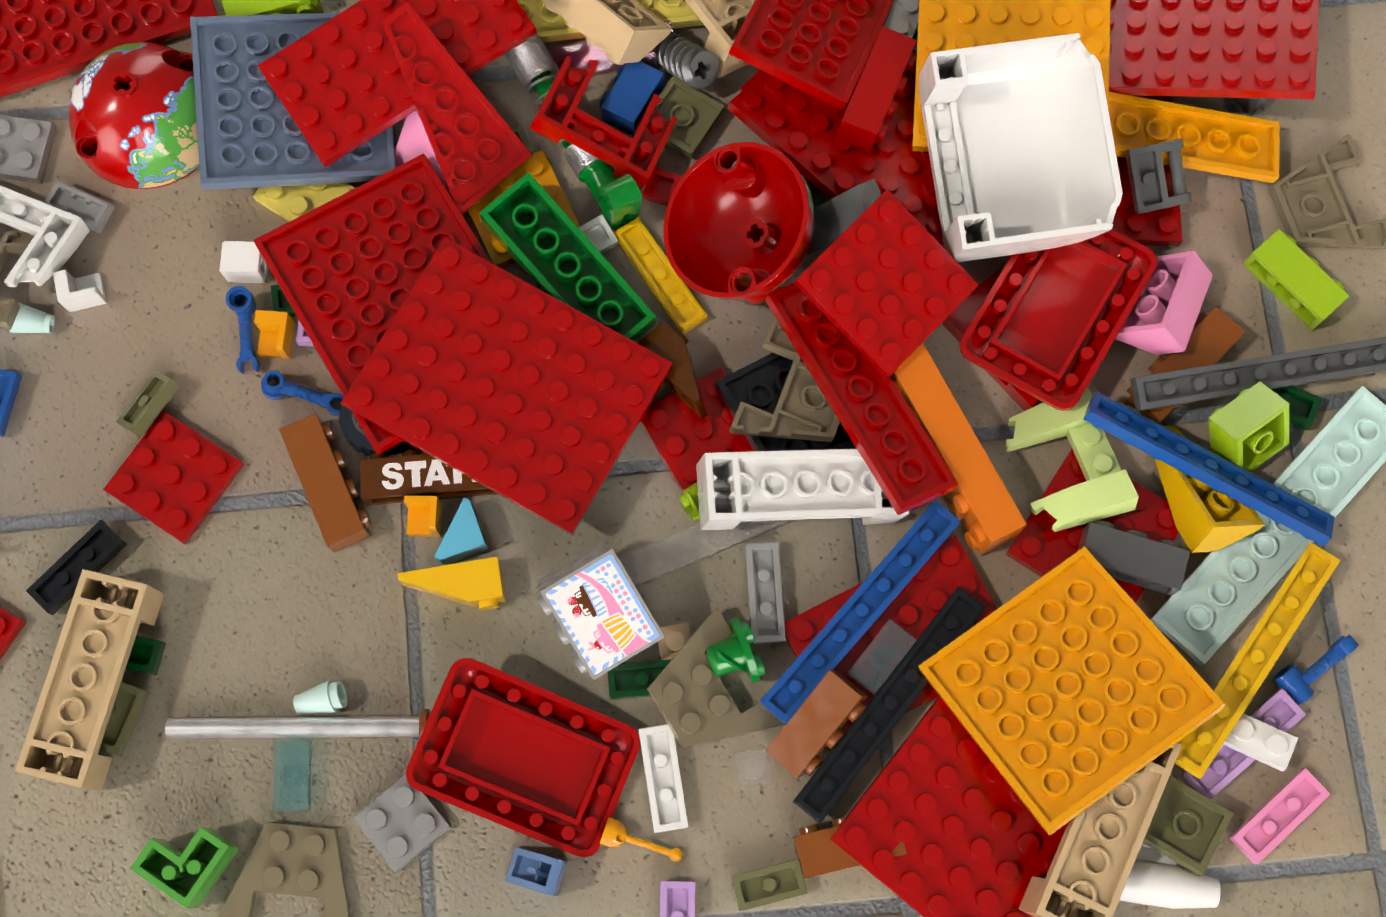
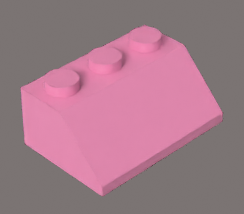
M1195 251L1156 256V269L1115 340L1155 355L1185 352L1213 274Z

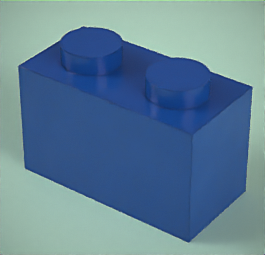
M640 61L621 66L615 76V85L611 91L607 90L603 94L599 106L602 111L603 121L633 136L654 94L659 95L664 89V73Z

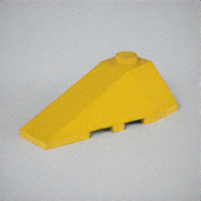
M1163 426L1186 438L1175 426ZM1155 459L1175 526L1192 553L1219 551L1264 526V523L1254 509L1248 508L1239 501L1215 491L1210 486L1183 474L1180 470L1167 463Z

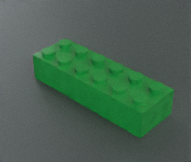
M529 172L479 212L482 224L541 291L634 342L655 325L656 315Z

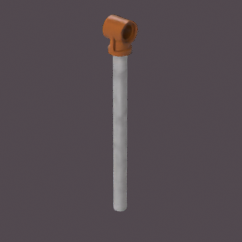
M422 709L420 716L168 718L165 725V734L168 739L420 737L431 711L430 709Z

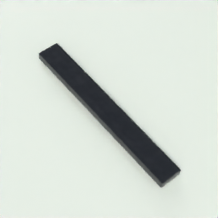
M959 586L956 588L866 705L862 714L853 722L793 800L796 806L821 824L929 682L918 666L968 631L984 610V605Z

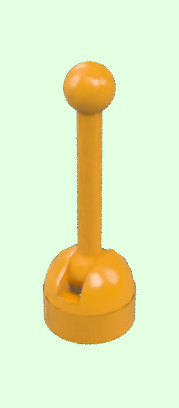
M608 817L600 844L608 847H618L624 842H629L668 855L675 862L682 859L683 852L680 848L669 849L628 835L627 829L622 822Z

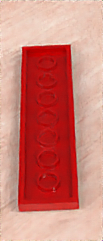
M795 283L767 293L765 301L897 515H901L954 491L958 486V482L891 377L885 378Z

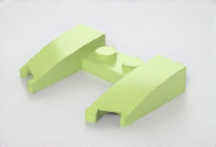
M1089 387L1086 388L1076 406L1070 410L1060 411L1046 403H1041L1009 418L1008 426H1015L1013 439H1006V452L1067 436L1086 479V482L1071 486L1030 503V510L1033 514L1037 515L1042 510H1046L1057 520L1052 526L1054 532L1133 511L1136 509L1139 498L1127 470H1121L1104 430L1098 429L1091 423L1083 420L1092 397Z

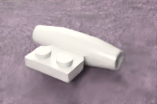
M1143 842L1119 901L1171 909L1216 908L1220 901L1221 886L1220 881L1216 878L1204 874L1198 876L1188 869L1176 866L1177 862Z

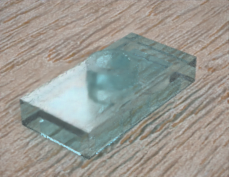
M889 619L847 674L875 695L916 642V639Z
M275 741L273 811H310L312 741Z

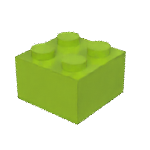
M1261 381L1250 389H1244L1236 399L1226 406L1216 409L1209 417L1210 451L1249 472L1253 471L1289 445V403Z

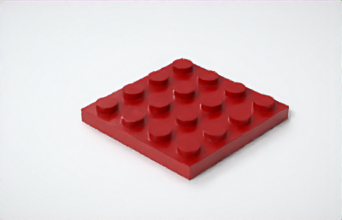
M888 189L794 281L802 292L885 378L891 376L978 286V283Z
M1072 448L1040 499L1086 482ZM1133 480L1131 481L1139 496L1136 509L1100 519V521H1106L1115 525L1114 529L1124 532L1128 530L1140 531L1148 535L1147 539L1158 542L1160 540L1173 541L1179 532L1175 526L1169 503ZM1042 510L1037 515L1031 512L1026 520L1027 525L1014 539L1005 555L1040 577H1043L1078 551L1082 531L1089 523L1054 532L1052 526L1057 520L1046 510ZM1114 579L1135 603L1145 589L1141 586Z

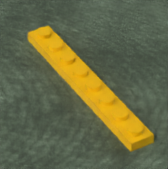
M1311 542L1307 545L1213 691L1225 703L1224 709L1181 739L1179 744L1182 746L1175 764L1198 779L1203 777L1341 561L1340 559Z

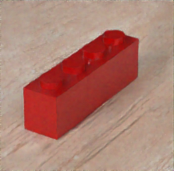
M882 26L842 118L835 139L869 153L875 141L882 142L888 125L883 123L884 118L891 119L898 104V101L894 100L893 97L894 94L901 96L908 78L903 76L904 70L911 72L917 54L912 51L917 40Z

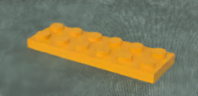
M1109 92L1108 111L1116 156L1126 158L1125 150L1182 138L1184 148H1181L1184 168L1274 183L1279 179L1280 122ZM1163 152V164L1169 165L1168 152Z

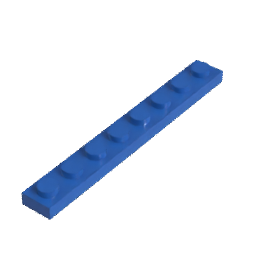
M1097 391L1091 397L1083 420L1091 423L1094 427L1102 429L1121 439L1124 443L1132 445L1148 453L1153 458L1167 463L1180 470L1183 474L1203 482L1215 491L1239 501L1244 506L1252 508L1271 518L1274 522L1292 529L1306 539L1325 546L1332 538L1335 517Z
M935 500L759 703L786 725L828 671L834 670L961 521Z

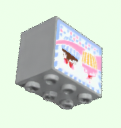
M607 540L537 581L539 591L535 594L538 597L537 600L547 616L552 613L554 614L556 620L553 621L558 636L564 645L572 644L573 649L570 652L576 666L582 675L588 672L593 680L665 637Z

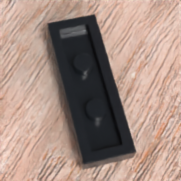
M100 520L38 578L26 592L48 614L54 615L74 596L82 569L98 573L127 543L105 521Z

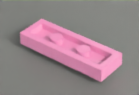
M1302 768L1244 822L1229 839L1253 864H1259L1331 794L1306 768Z

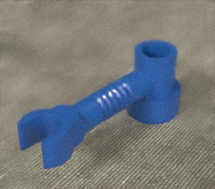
M235 286L227 292L226 303L238 316L241 351L236 366L244 374L245 362L252 360L254 370L259 372L260 362L256 358L251 328V314L256 310V302L253 294L247 288ZM247 300L246 303L243 306H241V303Z
M278 371L267 372L261 381L262 392L268 399L279 400L287 394L327 409L328 413L333 416L341 415V411L330 406L333 400H343L344 397L340 393L328 394L313 391L310 388L307 389V387L287 381ZM272 380L280 382L277 386L269 385V382Z
M1350 634L1346 638L1341 636L1317 662L1312 664L1303 673L1295 663H1291L1281 669L1272 680L1280 689L1286 690L1298 705L1302 704L1314 694L1310 685L1338 660L1343 659L1354 651L1359 644Z

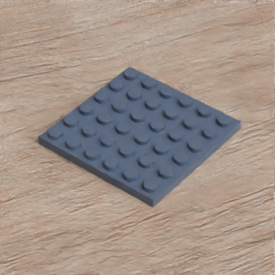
M339 13L190 17L202 190L368 182L396 168L391 127L325 168L257 66Z

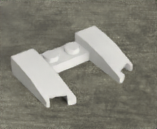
M0 186V222L34 235L4 283L8 287H17L20 282H35L37 286H42L53 275V272H57L65 264L90 230L79 216Z

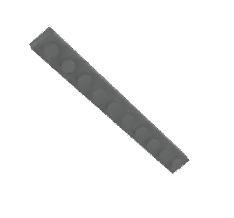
M1386 337L1135 377L1130 379L1136 412L1239 395L1241 391L1250 389L1259 381L1270 389L1385 371Z

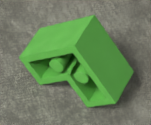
M200 827L183 852L164 839L151 838L130 869L185 908H199L240 847L214 829Z

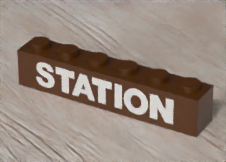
M405 451L402 453V456L389 457L388 454L382 453L379 455L372 454L369 456V459L360 460L361 499L367 506L404 503V496H437L440 500L498 495V493L429 454H422L420 451Z

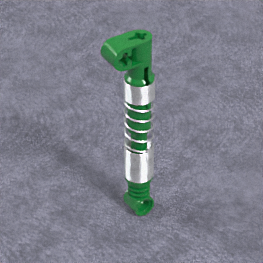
M536 33L504 55L525 88V91L530 94L538 93L540 97L535 101L534 106L540 107L542 103H537L540 100L544 101L559 72V68L540 36ZM561 138L558 146L566 149L564 157L579 181L586 183L612 229L621 228L634 220L640 212L642 196L633 177L627 173L618 178L614 175L615 171L611 165Z

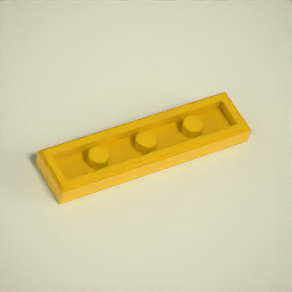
M639 217L613 232L618 240L619 247L675 327L685 334L708 319L707 313L686 283L676 274L669 259Z

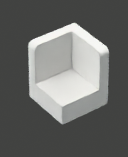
M224 241L222 243L219 271L228 282L266 283L267 264L254 242Z
M66 270L53 272L58 302L68 312L107 304L103 278L99 273L74 278Z

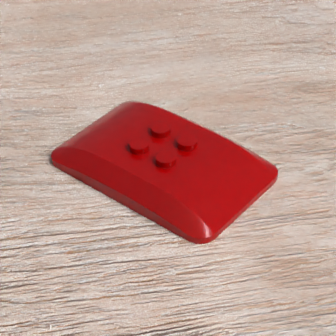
M1114 229L1078 243L1011 255L962 336L959 344L960 352L968 361L1060 411L1070 410L1079 402L1155 271L1157 257L1148 247Z
M462 658L454 662L447 673L409 760L405 775L409 785L417 791L575 856L585 858L596 853L601 845L600 841L608 817L612 818L640 749L641 742L636 729L625 723L475 659Z

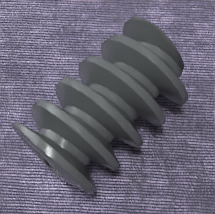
M671 34L662 40L658 47L657 58L661 68L690 87L704 88L716 79L719 72L717 56L680 34Z

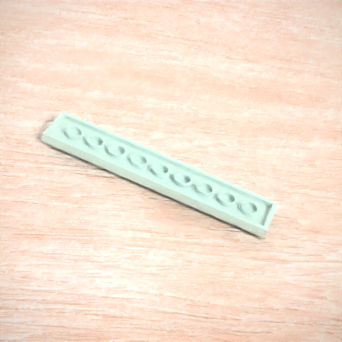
M1361 386L1272 484L1336 517L1386 461V405L1365 387ZM1257 512L1264 526L1219 551L1210 552L1184 580L1181 590L1170 596L1150 620L1202 666L1293 566L1307 545L1314 541L1304 538L1292 529L1278 524L1271 518Z

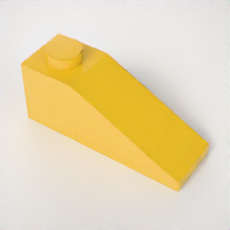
M498 557L397 573L398 580L406 587L472 607L479 606V610L496 609L499 607V603L507 602L502 565Z

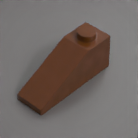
M663 321L640 340L638 344L673 363L663 383L703 419L707 416L693 362L686 346L689 341L679 328L676 327L673 330Z

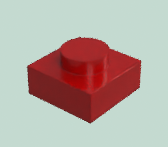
M655 167L642 193L643 199L667 207L671 194L682 176Z

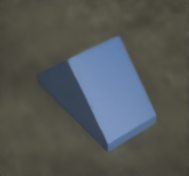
M515 847L505 881L547 895L557 896L567 862Z

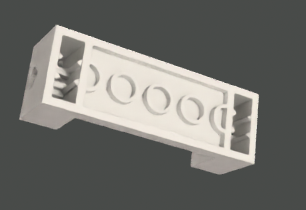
M857 449L704 453L696 464L700 530L734 529L740 522L833 518H862L863 525L895 524L909 514V511L897 515Z

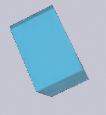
M463 498L434 556L441 565H449L489 550L475 508L471 501Z

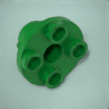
M737 617L731 618L729 623L733 633L730 634L728 639L707 647L708 663L717 676L740 669L746 671L752 684L759 682V676L765 675V670L760 656L756 655L755 651L752 652L749 646L750 643L754 642L749 624L745 623L744 620L739 621Z

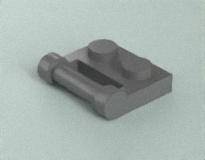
M1182 138L1125 150L1136 214L1192 202L1191 192H1187L1181 155V148H1184ZM1163 152H1168L1174 195L1168 196L1162 158Z

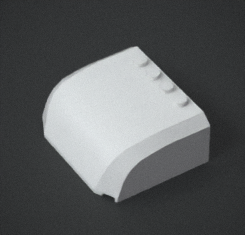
M1079 33L932 52L919 73V95L944 249L957 262L1062 247L1096 237L1112 229L1116 209L1123 195L1101 64L1096 56L1090 54L1079 38L1081 36Z

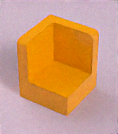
M256 310L254 323L260 329L258 355L260 357L290 359L295 328L294 320L288 312Z
M404 496V504L408 508L406 530L408 537H441L443 504L437 496Z

